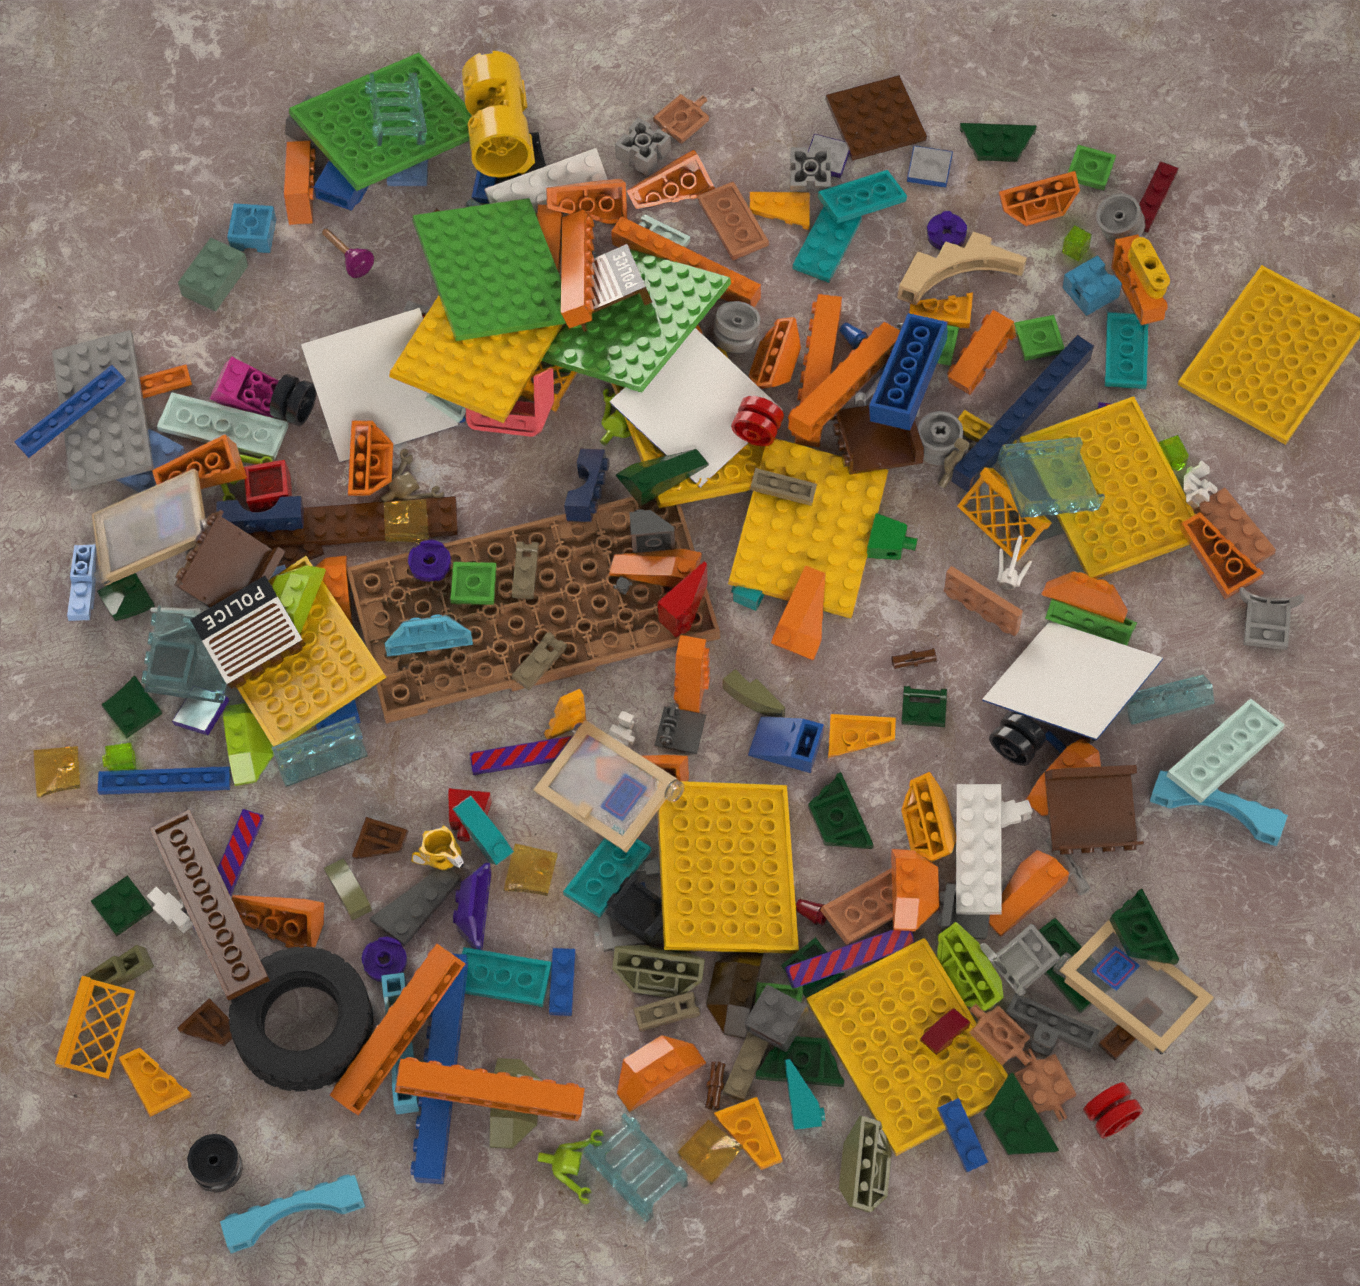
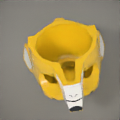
M444 825L440 829L425 831L422 834L423 842L419 848L420 853H412V862L430 865L439 870H447L453 866L461 869L465 865L461 858L462 851L452 832Z

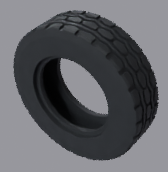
M291 947L287 948V950L282 949L274 952L270 956L267 955L261 959V962L270 981L232 999V1004L229 1007L230 1033L242 1061L260 1080H264L265 1083L273 1087L277 1086L282 1090H295V1092L313 1091L337 1082L345 1074L348 1066L357 1057L362 1046L369 1040L373 1032L372 1006L363 980L356 973V970L348 962H345L343 958L321 948ZM310 987L330 995L338 1005V1019L332 1033L319 1045L301 1051L287 1050L274 1044L265 1034V1019L268 1010L282 994L296 988Z

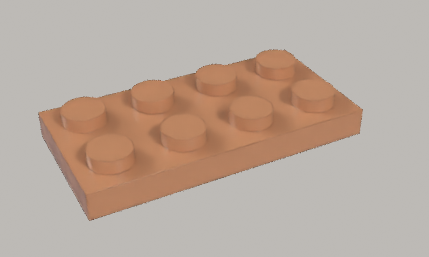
M734 181L698 196L699 204L732 260L769 246L766 235Z
M1226 488L1209 496L1208 502L1203 501L1199 503V507L1196 509L1192 508L1195 515L1200 512L1243 555L1245 554L1254 565L1275 554L1276 549Z
M951 566L947 570L944 592L949 598L963 603L968 610L977 612L987 622H993L1003 632L1016 636L1021 625L1023 614L1021 609Z
M892 868L822 906L821 912L846 945L893 920Z

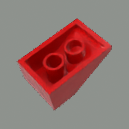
M705 561L658 601L659 622L676 638L690 630L708 584L707 563Z

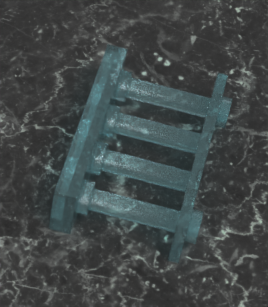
M370 73L369 82H365V92L370 97L374 121L372 134L373 138L377 139V145L382 146L383 135H412L416 137L417 145H425L427 129L417 73H409L408 81H405V83L375 84L374 74ZM405 91V93H408L407 98H378L377 92ZM379 106H407L411 110L410 112L380 113ZM410 120L414 125L412 127H382V121Z
M355 716L271 747L285 787L368 757L362 742L363 736Z
M624 1113L621 1116L624 1127L600 1148H594L589 1144L583 1149L584 1157L647 1223L654 1217L653 1204L678 1182L685 1189L688 1186V1175L681 1166L676 1167L641 1131V1125L633 1116L629 1118ZM632 1133L640 1143L616 1164L610 1165L605 1160L606 1154ZM647 1149L656 1159L634 1179L626 1182L620 1176L622 1174L621 1171ZM663 1166L671 1176L647 1198H641L636 1193L638 1191L637 1188Z

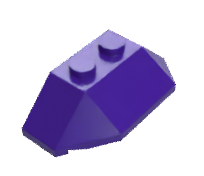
M484 863L461 881L460 889L456 890L455 896L458 910H454L453 924L457 925L458 932L473 949L483 950L492 873L490 863Z

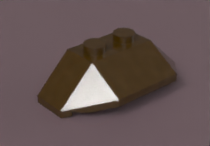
M735 952L715 962L706 1007L724 1035L743 1039L747 1036L748 1031L744 1023L753 1009L764 953Z

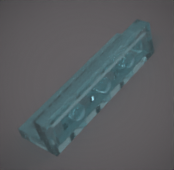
M1199 675L1137 691L1125 706L1128 710L1129 722L1133 725L1215 704L1212 683L1204 675Z

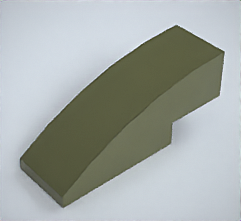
M734 669L722 679L723 689L741 704L770 717H785V707L757 678L749 683Z
M344 858L324 868L326 875L352 921L372 911L368 899Z
M135 945L119 957L112 956L84 976L96 981L121 986L150 970L154 965L146 948ZM95 986L92 996L96 997L106 993L104 988Z

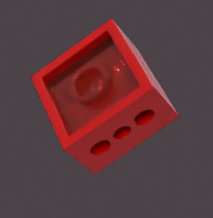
M285 460L244 467L247 476L245 479L246 502L251 512L267 511L276 505L280 497L292 496L291 475Z

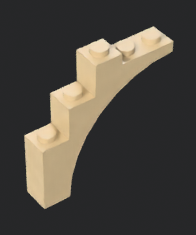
M973 231L965 248L945 242L937 258L917 252L899 285L897 299L917 305L922 296L937 283L948 277L969 271L994 270L1022 276L1027 258L991 245L992 238Z

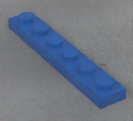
M111 365L14 441L15 444L30 458L126 382L125 378Z
M230 766L99 771L97 792L99 795L230 790L231 769Z

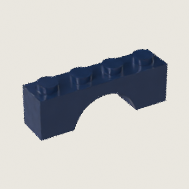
M580 448L576 462L580 479L587 482L577 489L568 491L564 508L567 521L592 522L593 515L598 510L597 500L601 499V486L605 485V472L609 470L610 461L609 458H606L605 449Z
M301 496L280 497L274 507L259 513L245 510L238 500L217 501L216 512L224 511L221 517L246 533L304 529V507Z

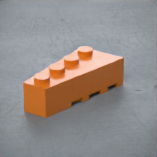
M1200 512L1181 523L1179 529L1225 600L1238 593L1241 587H1248L1264 575L1261 569L1257 568L1245 554L1243 555Z
M680 635L676 651L674 686H676L674 700L679 705L678 708L680 710L699 713L704 690L709 689L710 648H706V639Z

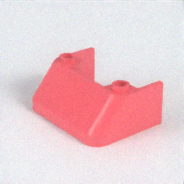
M549 368L534 376V403L517 401L504 423L466 408V422L468 426L473 430L529 437L539 434L554 403L553 369Z

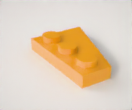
M750 192V210L755 215L769 219L777 218L784 220L786 224L792 225L794 223L803 226V229L809 230L810 192Z
M973 292L966 293V296L962 297L951 295L948 296V299L942 300L935 298L920 300L917 305L910 303L909 313L946 321L949 326L970 328Z
M581 689L559 698L554 710L555 717L550 719L548 723L550 729L544 732L547 740L571 730H578L586 720L584 695Z
M830 714L828 758L895 741L896 718Z
M140 1047L119 1057V1062L149 1117L191 1097V1093L186 1088L184 1089L177 1083L174 1077L161 1069L159 1064Z
M757 1097L714 1113L716 1119L760 1170L783 1162Z

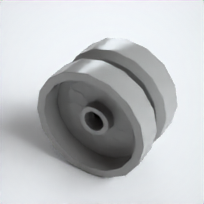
M1123 193L1113 194L1105 198L1096 212L1097 222L1105 239L1115 245V239L1137 234L1140 237L1143 234L1145 218L1137 200L1132 196Z
M732 301L722 304L716 313L712 333L714 343L719 348L731 353H744L751 350L755 346L761 320L759 312L753 306L744 302Z
M943 411L931 412L924 416L918 425V432L924 447V461L933 465H944L945 458L954 449L959 451L954 446V443L958 438H963V427L956 416Z

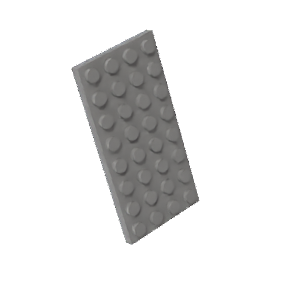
M131 330L52 350L60 405L111 365L126 380L124 384L63 431L72 489L78 490L154 470L136 350Z

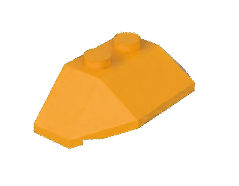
M928 772L910 780L909 790L905 796L901 812L910 849L933 862L952 853L956 842V831L947 797L932 773Z

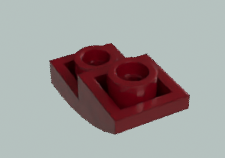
M953 1008L923 1034L920 1041L937 1055L949 1047L956 1036L967 1030L971 1022Z

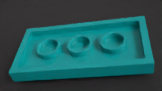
M888 170L818 191V199L837 224L906 202L907 200L906 193Z
M823 206L793 263L792 269L830 283L862 222V217L860 216L837 224Z
M1108 312L1104 386L1146 389L1148 324L1141 325L1136 314Z
M616 825L612 828L622 836L626 832ZM604 838L564 889L563 895L600 918L609 906L606 904L613 893L618 895L622 890L619 888L626 877L631 878L650 854L651 847L636 839L626 853Z
M463 947L462 954L467 955L469 960L465 994L543 1007L552 962Z

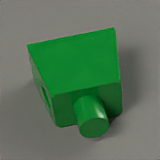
M876 513L867 546V558L901 559L903 549L916 551L918 539L906 536L907 524Z

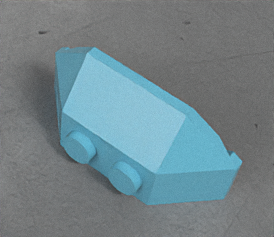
M433 615L430 618H412L408 621H403L385 642V649L388 657L473 645L471 631L449 616Z

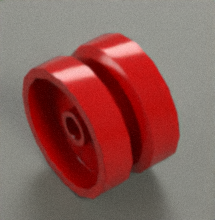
M747 396L742 399L731 428L736 436L752 445L769 446L775 440L778 433L777 430L784 419V413L779 406L770 400L758 396Z
M1125 1082L1117 1083L1102 1091L1083 1108V1112L1089 1121H1097L1095 1130L1103 1139L1129 1126L1144 1111L1138 1100L1130 1099L1132 1092Z

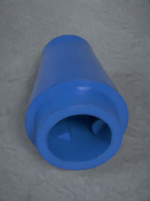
M847 322L840 327V333H842L853 349H857L861 341L868 338L866 332Z

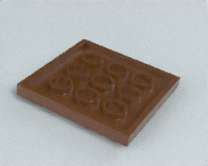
M900 75L826 95L825 100L842 139L846 142L852 161L927 140L925 130Z

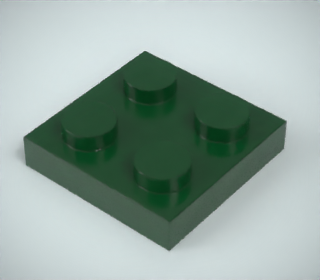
M128 875L91 900L92 905L116 937L153 912V908Z

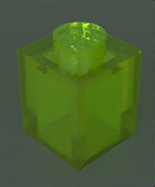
M1074 225L1064 238L1062 253L1079 262L1090 248L1092 234Z
M1178 435L1159 442L1172 470L1178 471L1187 465L1189 454Z
M131 742L105 746L106 754L102 755L103 766L107 767L109 771L136 770L135 750Z

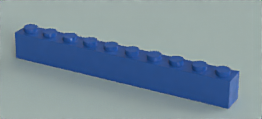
M453 954L463 961L465 966L429 1015V1017H432L431 1026H427L426 1039L429 1040V1048L424 1050V1062L437 1061L444 1066L450 1067L451 1065H457L469 963L468 957L465 954ZM419 1096L418 1105L422 1107L421 1116L417 1115L416 1129L419 1130L418 1138H414L413 1143L416 1161L411 1162L410 1173L414 1175L417 1183L444 1185L453 1102Z

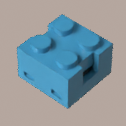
M234 203L227 236L230 247L239 251L253 248L257 249V252L271 253L277 221L274 206Z
M1098 255L1064 275L1062 288L1086 316L1119 298L1122 283L1115 275L1107 273L1105 270L1106 264Z

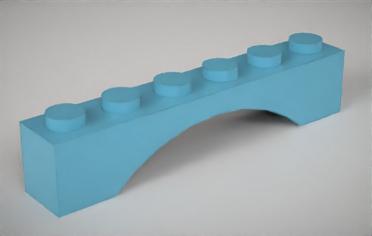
M1160 770L1150 802L1169 809L1186 805H1204L1220 809L1238 819L1255 839L1277 847L1288 817L1281 810L1269 809L1256 801H1247L1241 799L1236 794L1221 792L1218 788L1200 803L1167 777L1168 771Z
M404 973L382 976L386 1014L400 996L403 988L407 986ZM413 1040L391 1069L393 1102L396 1114L419 1112L418 1096L395 1092L400 1060L407 1057L414 1058Z
M343 1175L337 1178L335 1182L329 1184L323 1182L316 1185L315 1189L309 1191L300 1190L293 1193L289 1198H276L270 1201V1204L263 1207L253 1206L245 1213L239 1215L234 1213L226 1216L225 1220L220 1221L230 1253L254 1246L259 1237L272 1224L292 1213L322 1209L344 1215L364 1208L365 1204L355 1175Z

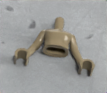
M963 438L956 440L954 446L959 451L954 449L945 458V474L938 485L943 488L947 486L953 476L954 467L965 457L964 452L967 449L971 450L977 442H971L969 445V442Z
M402 449L400 452L401 463L392 475V482L389 483L390 491L380 497V499L385 503L395 497L406 501L410 499L440 498L445 495L444 492L436 494L440 491L439 486H434L430 493L411 495L420 487L408 471L402 474L406 465L411 464L413 461L412 455L405 457L408 454V450Z

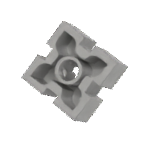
M638 117L629 127V136L623 134L615 144L616 159L627 165L634 163L637 171L649 176L657 167V159L663 160L670 152L671 136L658 128L654 132L651 130V124Z
M791 147L790 192H806V189H814V194H818V191L831 188V147H815L814 152H807V147Z

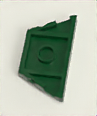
M960 123V131L966 136L967 143L973 149V154L977 161L1018 162L1022 151L1028 146L1029 140L1035 135L1037 125Z
M839 772L836 774L835 779L808 803L810 814L824 845L872 849L874 844L842 773Z
M1139 889L1133 898L1128 899L1121 909H1117L1111 915L1109 921L1128 957L1175 965L1178 963L1179 957L1143 889Z
M795 1036L787 1052L774 1046L765 1058L761 1068L756 1072V1079L787 1082L784 1060L790 1059L806 1084L844 1087V1079L841 1077L836 1060L825 1038Z
M1010 1073L983 1114L1007 1155L1055 1153L1059 1151L1014 1073Z

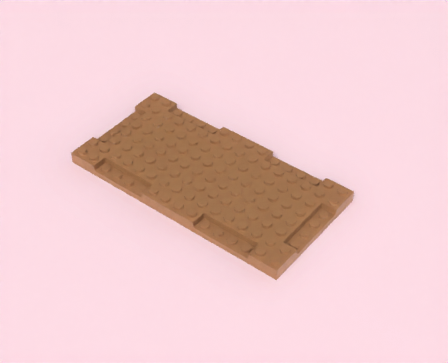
M633 497L598 505L597 513L593 515L592 522L567 521L566 514H561L444 543V547L451 556V567L445 578L441 581L427 582L413 577L408 564L410 552L347 567L366 647L386 676L385 679L376 684L385 722L390 723L428 713L427 709L509 688L512 689V692L524 689L522 685L512 679V675L542 642L548 632L555 635V639L558 641L562 640L565 642L567 647L534 686L595 671L596 666L678 646L680 635L706 639V642L720 639L719 626L707 588L690 630L676 638L658 619V601L671 591L672 587L627 579L629 582H632V586H629L627 593L623 594L614 589V585H616L619 577L609 575L614 555L633 553L629 512L636 510H651L671 524L675 532V549L695 551L681 505L659 508L654 498L640 506ZM517 541L524 542V544L539 542L534 599L512 598ZM524 552L523 557H531V553ZM429 557L428 560H424V562H426L427 564H432L435 562L433 561V557ZM453 562L496 563L494 605L451 604ZM433 615H447L471 631L473 645L387 657L385 642L403 621H408L412 618L423 619L430 618ZM549 646L547 650L552 652L554 648Z

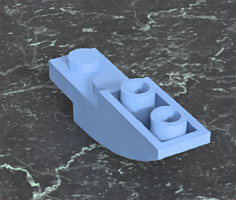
M74 545L67 617L68 621L90 620L91 609H94L96 545Z

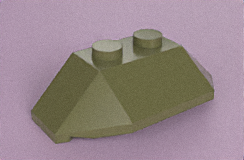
M647 945L615 946L612 970L618 974L621 980L634 993L671 998L685 994L702 983L705 959L682 950H664L661 947Z
M497 1058L494 1074L506 1072L513 1077L530 1076L533 1080L541 1081L521 1059ZM491 1108L489 1147L513 1149L518 1142L537 1126L538 1115Z
M859 1116L843 1143L839 1190L850 1207L870 1213L888 1197L892 1151L887 1137L882 1130L881 1122L865 1116Z

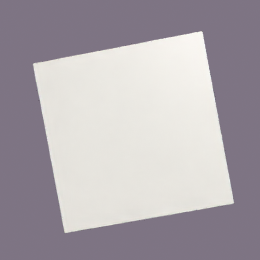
M420 308L301 344L339 462L350 459L352 421H373L393 442V445L458 425L455 420L425 400L428 392L389 377L390 370L423 320Z
M696 328L642 393L625 387L610 401L626 419L666 456L697 449L709 463V466L689 477L695 484L701 478L699 487L707 482L706 478L710 479L748 444V442L736 436L731 428L742 399L747 396H758L773 403L775 402Z
M1049 621L984 696L982 701L1097 740L1161 663L1163 657Z

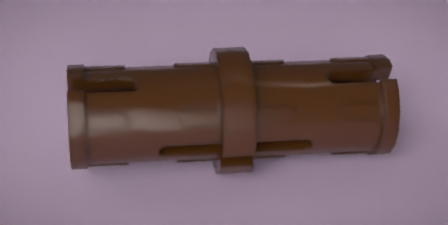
M934 648L918 652L912 650L908 654L891 656L894 670L913 666L914 668L918 667L919 664L937 662Z
M716 1061L711 1062L710 1078L706 1083L708 1092L705 1108L713 1110V1107H715V1110L720 1109L721 1091H723L725 1086L723 1083L725 1063L718 1062V1065H716Z

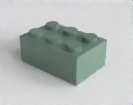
M210 237L178 281L181 295L216 312L248 267L245 253Z

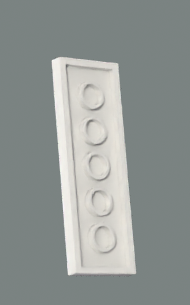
M594 148L485 188L484 190L489 204L530 198L533 209L537 212L538 204L547 205V187L608 179L598 151Z
M957 784L956 914L1002 915L1001 784Z

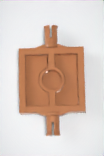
M680 94L653 117V122L662 128L661 131L672 136L682 144L709 121V116L700 108L708 100L704 95H701L694 102Z
M977 1004L969 1010L979 1019L977 1025L969 1033L1001 1065H1004L1010 1058L1015 1056L1024 1066L1032 1060L1022 1050L1031 1037L999 1005L987 1013Z
M1028 1049V1052L1025 1050L1024 1052L1032 1060L1024 1069L1015 1072L1014 1075L1037 1114L1053 1110L1059 1122L1062 1121V1118L1063 1120L1067 1119L1062 1105L1067 1100L1076 1097V1092L1056 1054L1037 1060L1032 1049Z

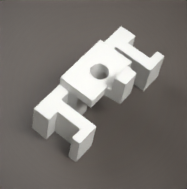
M1202 460L1198 466L1187 468V474L1184 475L1186 503L1194 509L1199 507V503L1209 501V490L1213 494L1217 493V487L1211 482H1208L1206 479L1199 480L1210 473V467Z
M622 711L618 717V726L613 724L608 735L625 746L628 743L633 744L635 737L632 736L631 729L634 726V715ZM604 745L600 749L602 752L601 757L617 756V753Z
M1014 800L1002 801L1001 828L1007 827L1010 824L1020 823L1021 820L1031 819L1030 814L1033 811L1029 800L1015 803Z
M157 887L147 895L150 903L154 906L153 910L168 924L174 922L183 934L193 926L191 919L185 914L186 909L182 899L178 901L169 892L165 895Z

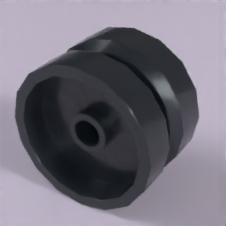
M290 374L284 375L277 383L270 402L271 416L281 420L287 418V422L297 426L303 425L310 416L315 404L317 392L314 384L305 380L300 382L299 378Z
M1009 711L1001 719L1000 726L996 727L990 734L989 741L993 748L1005 759L1020 766H1027L1035 757V751L1040 750L1046 742V736L1040 726L1032 719Z
M209 1134L199 1138L191 1146L187 1156L188 1168L197 1184L205 1191L214 1193L226 1191L233 1187L241 1177L243 1170L242 1158L233 1141L224 1135Z

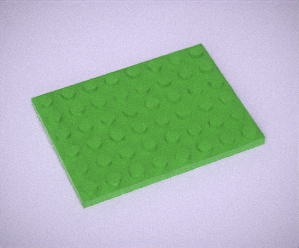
M416 53L289 108L290 116L356 191L468 142V121L472 117L466 109L464 101L420 53Z
M530 198L413 215L412 221L455 341L566 324L561 314V278Z
M630 249L652 303L644 305L640 293L592 313V321L586 323L587 331L585 332L581 325L572 328L566 325L553 340L542 361L642 393L731 285L730 277Z

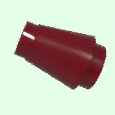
M801 898L797 901L796 911L815 925H824L827 921V918L821 912V908L825 904Z

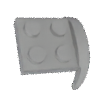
M1241 587L1240 597L1247 604L1244 645L1287 650L1291 608L1300 605L1304 601V595L1300 594L1291 598H1267L1249 593L1244 587Z
M1032 923L997 953L986 943L980 945L984 954L1019 996H1023L1026 993V988L1062 959Z

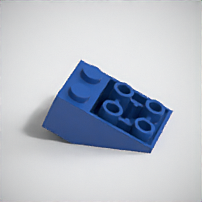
M761 716L748 756L811 773L823 738L824 724L803 718Z

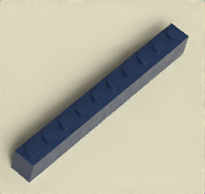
M1077 335L954 467L951 482L969 492L980 478L981 471L984 468H992L1006 450L1027 430L1091 360L1094 345Z

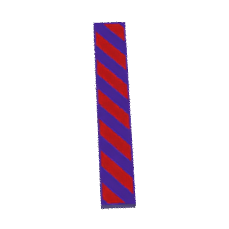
M587 735L570 759L602 754L600 751L601 743ZM573 736L471 752L470 759L473 775L554 762Z
M242 809L217 868L230 896H232L264 820L262 814Z
M890 930L787 966L785 970L791 987L794 989L891 955L915 943L911 931Z

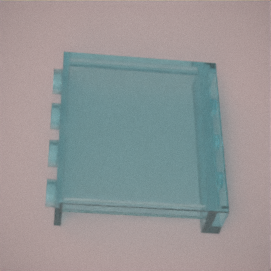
M1081 437L1002 445L997 459L1021 518H1034L1043 515L1053 516L1062 513L1100 509L1105 495H1097L1080 454L1083 445Z
M158 605L157 613H152L151 626H155L154 632H149L147 645H152L151 652L146 651L144 664H148V671L143 670L141 683L145 684L144 692L223 704L226 682L190 621L193 617L160 612L161 606Z

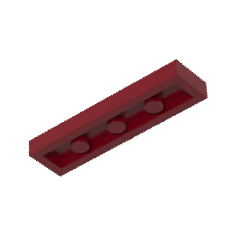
M1159 162L1139 203L1145 218L1144 232L1149 233L1178 173V167Z

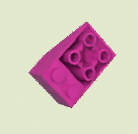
M231 356L224 364L209 399L223 406L273 418L270 414V402L279 380Z

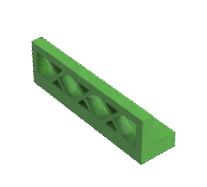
M1055 599L1051 600L1045 619L1126 646H1128L1131 635L1137 625V622L1125 618L1124 623H1120Z

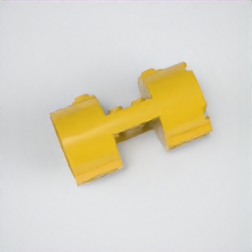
M492 51L493 53L484 55L478 53L471 57L462 69L465 106L472 115L468 121V132L473 165L478 171L491 177H508L517 173L524 175L535 163L532 136L529 134L527 119L523 115V111L527 108V100L519 64L514 57L501 51Z

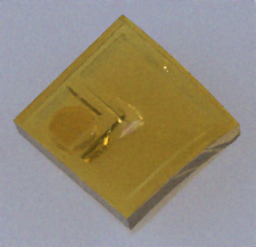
M426 499L384 502L386 542L420 543L429 540Z
M78 746L33 750L37 798L60 791L81 788Z
M515 843L504 891L548 896L558 853Z
M708 1119L677 1152V1155L712 1185L739 1154L743 1146Z

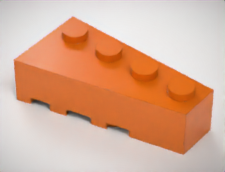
M311 141L287 142L284 199L289 225L313 224V187L315 185L313 175L315 174V162L313 161L316 160L315 148L312 149Z
M1137 234L1115 239L1111 268L1116 278L1122 283L1121 288L1140 324L1144 325L1164 320L1168 305L1163 297L1154 299L1148 296L1128 259L1131 244L1134 239L1139 237Z
M992 310L990 315H985L981 322V328L972 334L970 338L971 343L967 348L964 347L959 354L960 359L956 365H951L947 373L949 383L969 395L985 377L986 371L984 370L992 368L995 364L997 353L1000 352L1002 354L1006 350L1008 339L1013 341L1016 337L1014 321L995 310Z
M226 434L152 470L156 485L195 468L198 471L201 489L247 478L237 445ZM186 485L166 495L171 497L190 492V487Z

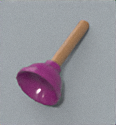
M329 229L322 231L323 236L344 254L346 272L349 276L360 278L371 270L374 264L372 252L368 249H349Z

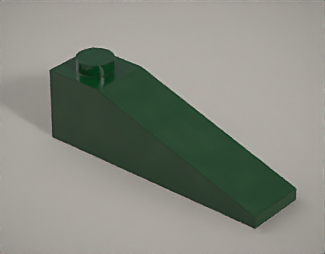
M697 449L634 463L618 472L616 477L638 504L642 506L709 466V463Z

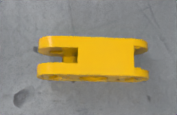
M1138 237L1131 244L1128 259L1148 296L1160 299L1165 295L1170 284L1169 275L1151 242L1146 238Z

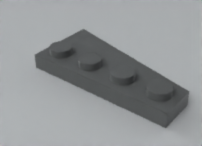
M437 869L370 917V921L392 938L398 940L403 946H406L462 879L451 869Z

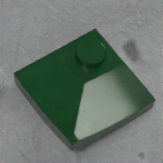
M136 573L115 581L97 591L114 621L139 615L155 607Z
M133 676L117 693L101 704L102 708L126 738L162 715L161 709L150 697L136 676Z
M815 937L780 966L786 972L785 967L825 954L827 951ZM842 971L803 985V995L807 998L829 987L846 974Z

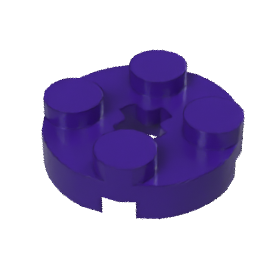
M943 211L941 214L934 216L927 225L928 241L939 250L942 249L945 242L961 247L966 240V223L961 217L952 214L950 211ZM944 229H949V230H951V231H950L951 234H949V233L943 234V230H944Z
M425 540L420 542V545L416 548L413 547L408 555V564L413 577L427 582L441 581L450 570L451 556L441 542ZM429 557H433V561L435 562L432 564H427L426 562H424V560H428Z
M380 937L373 943L370 942L362 953L361 960L365 973L371 979L382 982L383 975L403 973L407 966L405 949L398 940L391 937ZM388 955L390 961L386 964H381L379 958Z

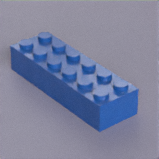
M910 313L907 314L870 402L871 422L906 430L911 429L948 338L946 321Z

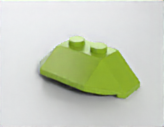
M305 565L276 576L272 585L299 634L302 631L326 572L324 568Z
M246 703L226 706L223 711V721L234 785L255 783L274 756L273 745Z
M957 922L938 935L937 958L967 1007L972 1008L977 1004L983 1011H987L1004 998L1002 980L988 957L981 950L977 940Z

